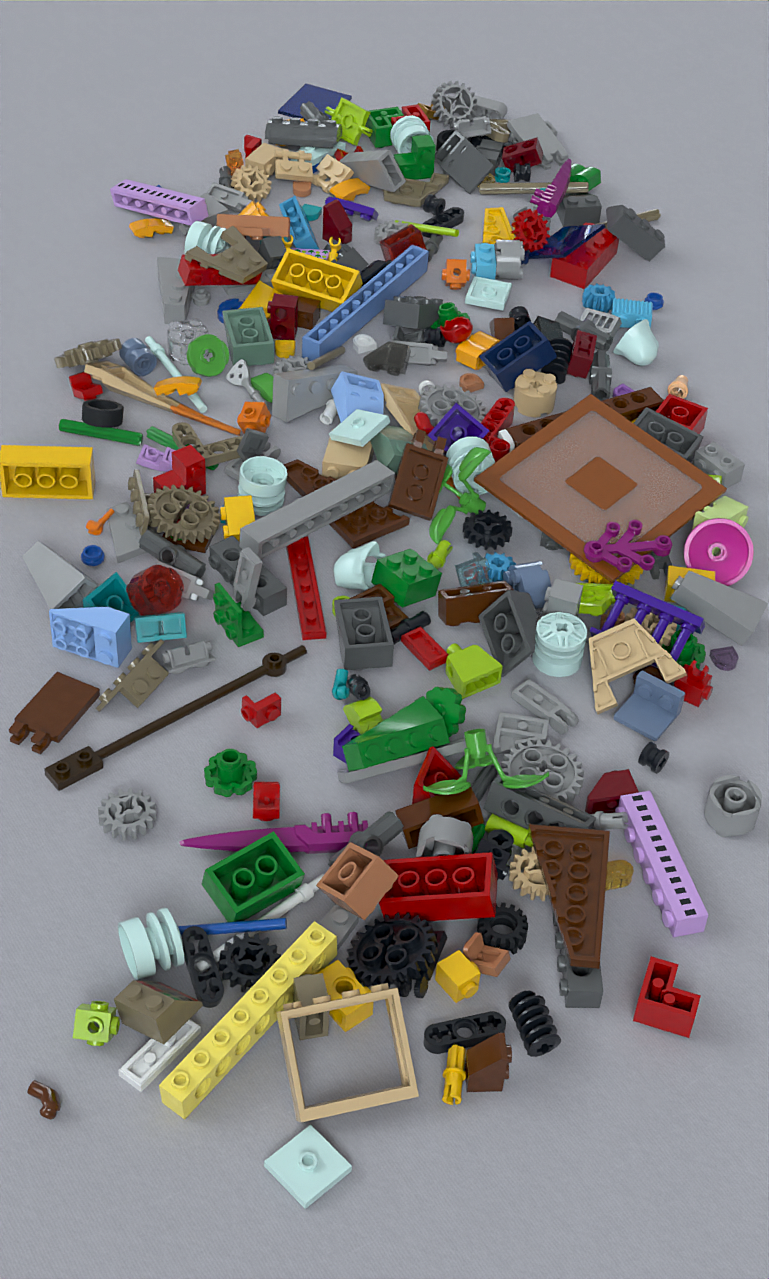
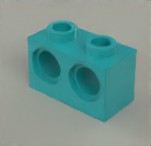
M183 612L134 617L136 641L138 643L159 641L160 639L187 638L185 613Z

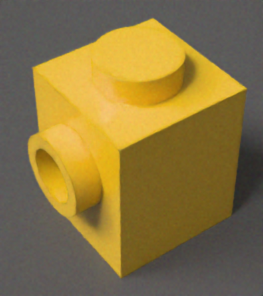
M458 950L437 963L435 981L457 1003L464 998L472 997L478 991L481 973L478 966L473 961H469Z

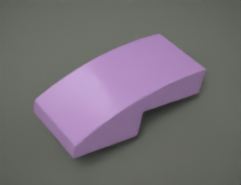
M144 444L136 464L168 472L172 470L171 452L176 450L167 447L164 453Z

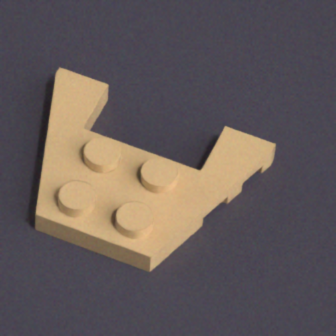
M634 618L589 638L597 715L618 706L608 684L609 682L654 662L657 664L666 683H671L687 676L685 669Z

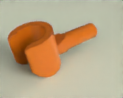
M110 509L98 522L89 520L86 524V529H89L88 533L96 536L100 535L103 531V525L115 511Z

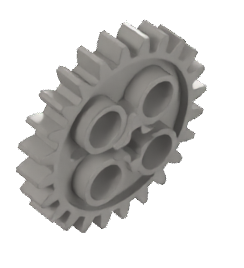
M443 384L442 388L439 385H436L435 388L429 387L428 391L425 390L423 395H421L418 406L420 412L427 414L432 426H436L455 403L460 405L480 423L487 415V412H484L486 407L481 406L482 401L476 400V395L470 396L469 390L463 392L462 387L455 389L454 385H451V388H448L446 384Z
M540 739L534 745L530 740H527V746L518 743L517 749L511 747L509 754H505L504 761H501V768L504 774L510 777L524 774L544 775L549 772V777L530 787L566 804L567 800L573 802L575 795H579L583 787L584 770L581 769L582 762H576V754L569 755V748L561 750L560 743L555 747L551 746V740H548L546 745L542 744Z

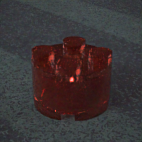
M153 565L135 574L127 585L126 591L131 605L141 616L167 613L179 606L182 600L181 596L182 591H184V585L180 575L174 569L162 565Z

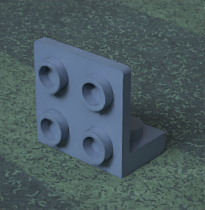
M642 670L637 675L634 693L614 714V720L653 741H657L681 713L685 692Z

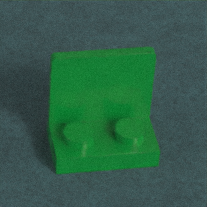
M216 583L215 594H213L215 603L213 616L215 622L224 628L228 639L233 640L237 647H241L264 638V630L249 611L243 610L241 601L235 603L221 583Z

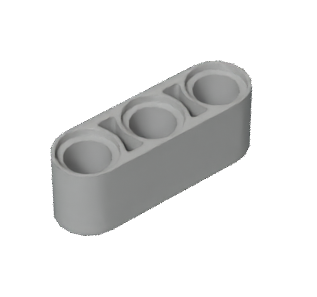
M474 95L473 98L477 99L475 105L478 108L475 111V117L472 118L486 116L489 119H503L507 114V106L504 103Z

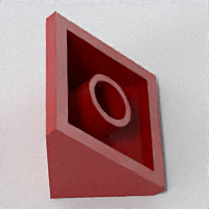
M434 746L429 748L414 783L412 804L440 795L424 791L423 786L428 787L440 781L458 780L462 777Z

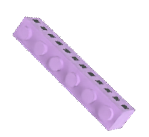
M127 179L110 188L114 206L190 226L195 221H202L209 216L204 198Z
M645 791L620 796L619 805L616 807L615 813L626 812L628 815V823H624L628 824L627 829H624L625 839L633 847L634 859L642 867L644 881L651 887L655 905L660 907L664 926L669 928L673 937L704 932L708 913L651 792Z

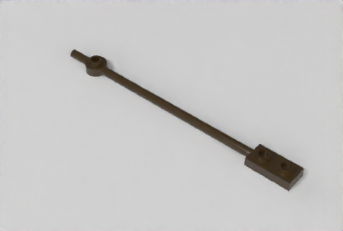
M301 645L284 655L269 653L263 657L262 666L95 752L90 746H87L44 768L45 776L60 791L103 769L102 759L264 675L271 677L283 675L287 670V663L307 654L305 646Z

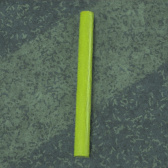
M402 221L404 224L409 223V226L414 227L413 230L452 237H458L459 235L458 229Z

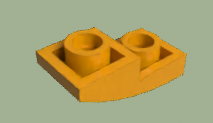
M353 178L338 183L329 192L335 195L336 198L354 201L356 195L368 194L370 186L359 178Z
M158 218L142 219L129 224V228L139 238H145V236L153 237L154 232L158 234H172L174 228L168 220Z
M190 376L172 377L158 381L153 389L157 396L163 393L165 396L172 394L176 389L180 396L183 394L189 396L199 390L198 388L202 380L201 378Z

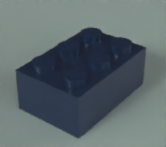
M529 321L479 357L492 378L505 392H508L515 388V381L518 376L523 374L524 370L532 369L536 372L557 358V355L549 340Z

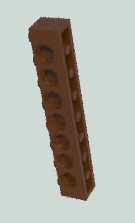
M647 387L606 399L602 402L629 421H633L640 416L646 407L656 411L664 400L652 387ZM565 412L509 427L506 430L512 437L516 448Z

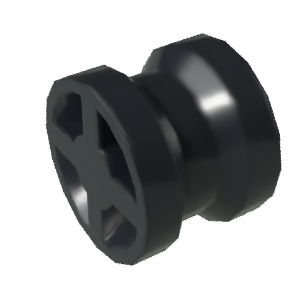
M525 163L524 165L514 164V182H519L520 180L530 181V163Z
M429 194L424 201L423 210L427 213L432 212L436 216L444 211L446 201L441 197L436 198L435 195Z
M523 306L514 307L509 312V318H514L515 331L531 321L527 309Z
M427 327L425 329V343L433 344V346L437 345L438 347L445 346L446 340L440 327H437V329Z
M649 742L642 750L638 763L642 766H649L651 771L657 774L665 766L669 758V752L665 749L660 750L655 743Z
M502 829L491 831L487 836V841L510 853V859L512 855L511 848L514 842L513 836Z

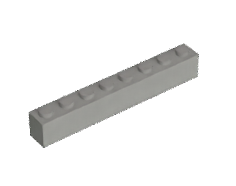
M375 460L240 528L239 547L242 549L249 547L262 559L392 492L395 472Z

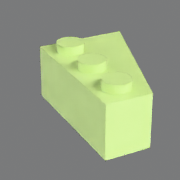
M723 496L713 502V507L706 506L704 508L705 512L698 511L695 513L692 530L700 523L713 518L729 519L744 528L749 519L746 516L748 506ZM713 548L712 554L716 555V553L719 551V548Z

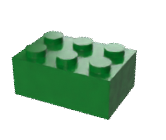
M273 831L205 869L201 885L227 922L245 921L295 892V889L301 886L305 873Z

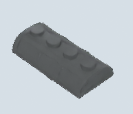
M274 116L267 122L265 139H268V143L277 145L333 148V144H337L342 137V125L336 124L335 120H326L325 123H318V119H308V122H304L296 117L290 118V120H283V117Z

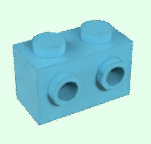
M475 244V249L471 251L470 263H472L471 274H474L476 277L495 280L496 256L494 244Z

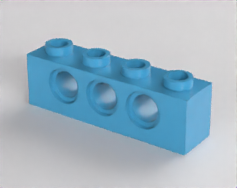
M296 196L280 203L279 207L283 217L290 218V235L293 236L295 247L298 249L320 250L307 216Z

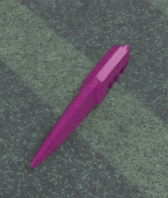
M568 158L551 185L548 184L545 191L536 188L534 195L531 197L530 203L538 205V213L543 214L544 217L552 218L567 191L571 177V159Z
M349 812L347 814L348 825H344V821H338V825L332 826L331 814L324 813L321 815V826H317V822H311L310 828L306 825H294V827L235 831L184 839L179 841V843L184 847L239 851L274 831L289 852H305L306 854L336 853L349 844L353 833L366 830L368 828V821L363 820L362 824H359L358 813Z

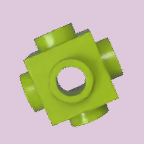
M91 1001V1004L82 1003L76 1008L73 1039L87 1040V1044L92 1046H103L104 1043H108L119 1031L120 1017L116 1016L117 1008L109 1007V1003L105 1001Z

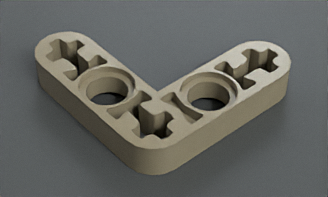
M490 119L491 134L486 136L498 142H508L509 134L511 133L507 127L509 120Z
M179 422L172 426V437L177 447L181 449L186 447L185 445L194 444L193 447L205 458V467L241 458L237 452L243 438L241 436L203 445L190 424ZM222 451L223 453L216 454L214 452Z

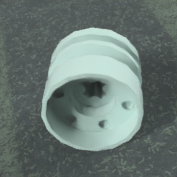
M413 115L399 119L393 125L390 132L391 141L398 154L411 153L412 136L430 135L434 142L425 123L419 117Z
M195 221L186 236L184 252L186 253L188 250L198 246L208 254H219L232 246L221 239L222 231L226 230V228L212 227L211 224Z
M465 437L453 443L447 451L446 457H449L447 464L452 467L453 472L451 476L455 488L462 494L470 492L463 482L459 480L458 475L461 472L459 466L467 453L475 447L491 451L489 444L484 439ZM492 452L466 479L472 489L479 495L485 494L488 491L474 482V478L495 463Z
M266 456L252 457L242 463L237 496H252L254 515L266 516L283 507L287 482L286 467L280 461Z
M555 612L543 616L537 622L535 652L532 654L534 665L541 672L554 677H565L576 673L582 665L587 636L585 623L570 613Z
M165 907L158 909L157 917L153 912L147 913V927H144L138 917L118 923V934L122 951L135 980L155 975L156 960L165 971L170 970L171 962L175 967L184 964L182 937L171 913Z

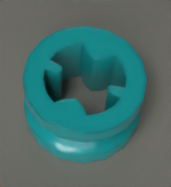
M498 167L495 169L496 175L494 180L496 182L508 183L510 181L511 170L509 168Z

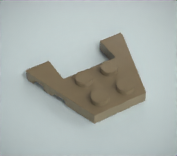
M433 173L430 182L405 178L406 182L395 192L382 189L384 201L393 204H406L411 207H421L429 194L435 195L448 184L449 175Z
M234 226L222 231L221 239L232 247L213 257L196 246L188 250L184 259L190 262L192 259L201 262L200 266L206 269L212 267L220 270V275L242 284L265 271L268 265Z

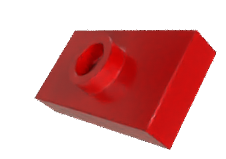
M422 627L401 636V642L429 671L446 663L449 654Z

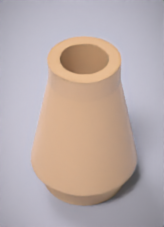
M679 375L668 386V394L682 399L686 398L688 395V378L684 375Z

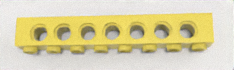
M314 921L159 1084L162 1103L185 1120L278 1020L276 1012L284 1010L283 1004L293 1002L294 978L305 974H316L327 967L337 956V936Z

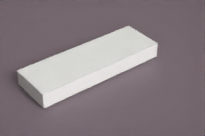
M189 1019L165 1044L151 1038L118 1070L119 1076L142 1092L201 1033V1027Z

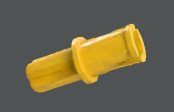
M452 1045L448 1049L447 1066L442 1074L445 1078L442 1101L453 1105L454 1098L456 1105L461 1103L462 1083L466 1079V1072L464 1071L466 1050L458 1045Z

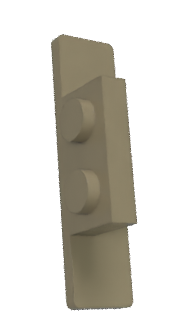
M134 469L133 477H129L128 490H131L130 501L134 503L133 514L136 515L135 524L136 527H139L140 535H143L147 527H151L152 521H149L150 516L147 507L151 494L144 493L140 472Z
M160 639L155 645L151 642L141 652L144 657L141 660L136 657L127 667L130 672L127 675L122 672L113 682L116 687L113 690L107 688L98 698L101 701L96 708L99 712L118 692L123 694L137 708L148 698L169 674L151 657L164 641Z

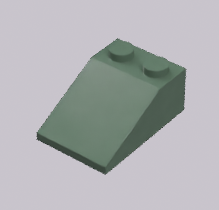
M263 307L222 311L232 364L235 365L240 359L245 360L248 366L274 363V340Z
M387 425L370 440L377 460L395 472V475H397L404 446L406 443L411 444L413 435L402 427ZM423 443L422 448L427 449L426 444Z

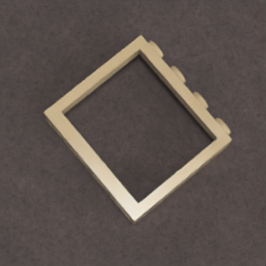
M388 983L371 986L370 993L360 994L359 989L342 992L341 999L331 1000L330 995L312 998V1005L302 1006L301 1001L283 1004L284 1010L276 1012L296 1121L306 1122L419 1097L398 988L389 989ZM385 999L402 1085L305 1106L289 1019Z

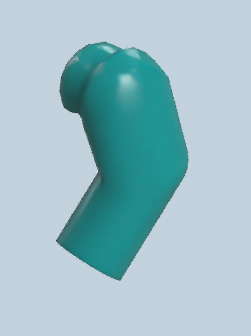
M337 669L332 695L337 700L346 699L350 694L349 688L346 687L349 671L345 669Z

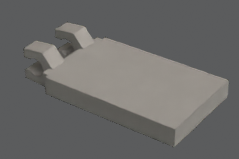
M538 113L508 121L507 127L518 142L538 137L543 150V159L540 165L544 170L551 168L549 163L553 162V158L559 166L565 163L564 159L568 158V154L564 146Z

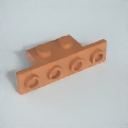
M217 214V226L226 229L234 226L244 238L245 236H251V240H262L263 236L290 237L289 217Z

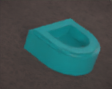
M305 203L302 206L308 221L317 220L322 213V207Z

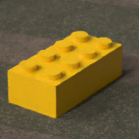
M287 248L271 280L273 288L285 295L320 300V308L331 312L357 292L363 284L360 271L289 248Z
M1 445L0 483L2 497L93 499L95 489L93 447Z

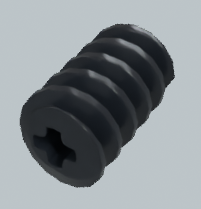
M556 337L549 341L557 358L542 367L540 371L545 374H553L556 377L557 385L564 383L566 380L565 376L573 349V344L568 339Z
M529 990L522 991L512 997L508 1007L520 1032L519 1035L522 1041H524L523 1045L527 1055L538 1057L558 1047L561 1043V1038L557 1035L556 1026L552 1025L553 1018L549 1015V1008L545 1006L546 1001L544 997L536 996L535 992Z

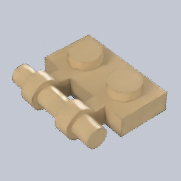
M288 149L275 150L274 157L281 158V160L276 159L275 161L276 179L312 182V163L305 162V160L311 161V153H305L302 150H298V152L289 151ZM288 159H297V161H289Z
M327 154L316 167L319 174H313L312 184L322 187V190L329 194L333 186L350 179L354 172Z

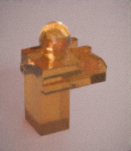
M239 149L228 151V155H225L226 164L231 169V176H233L237 168L240 169L244 165L241 152H239Z

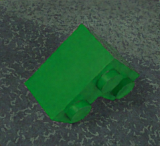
M398 106L368 110L371 113L366 122V127L373 130L372 135L369 137L375 148L391 146L390 132L393 127L391 117L404 116Z
M430 135L412 136L411 153L394 154V159L404 178L419 180L432 177L436 145Z

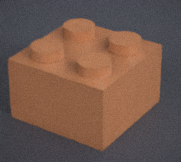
M350 842L316 886L335 904L365 920L374 911L385 893L392 888L399 875L379 856Z

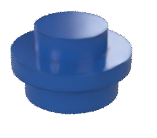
M649 293L644 302L653 303V310H658L664 305L663 296L659 293Z
M97 545L85 547L81 554V561L88 566H97L105 559L104 552Z

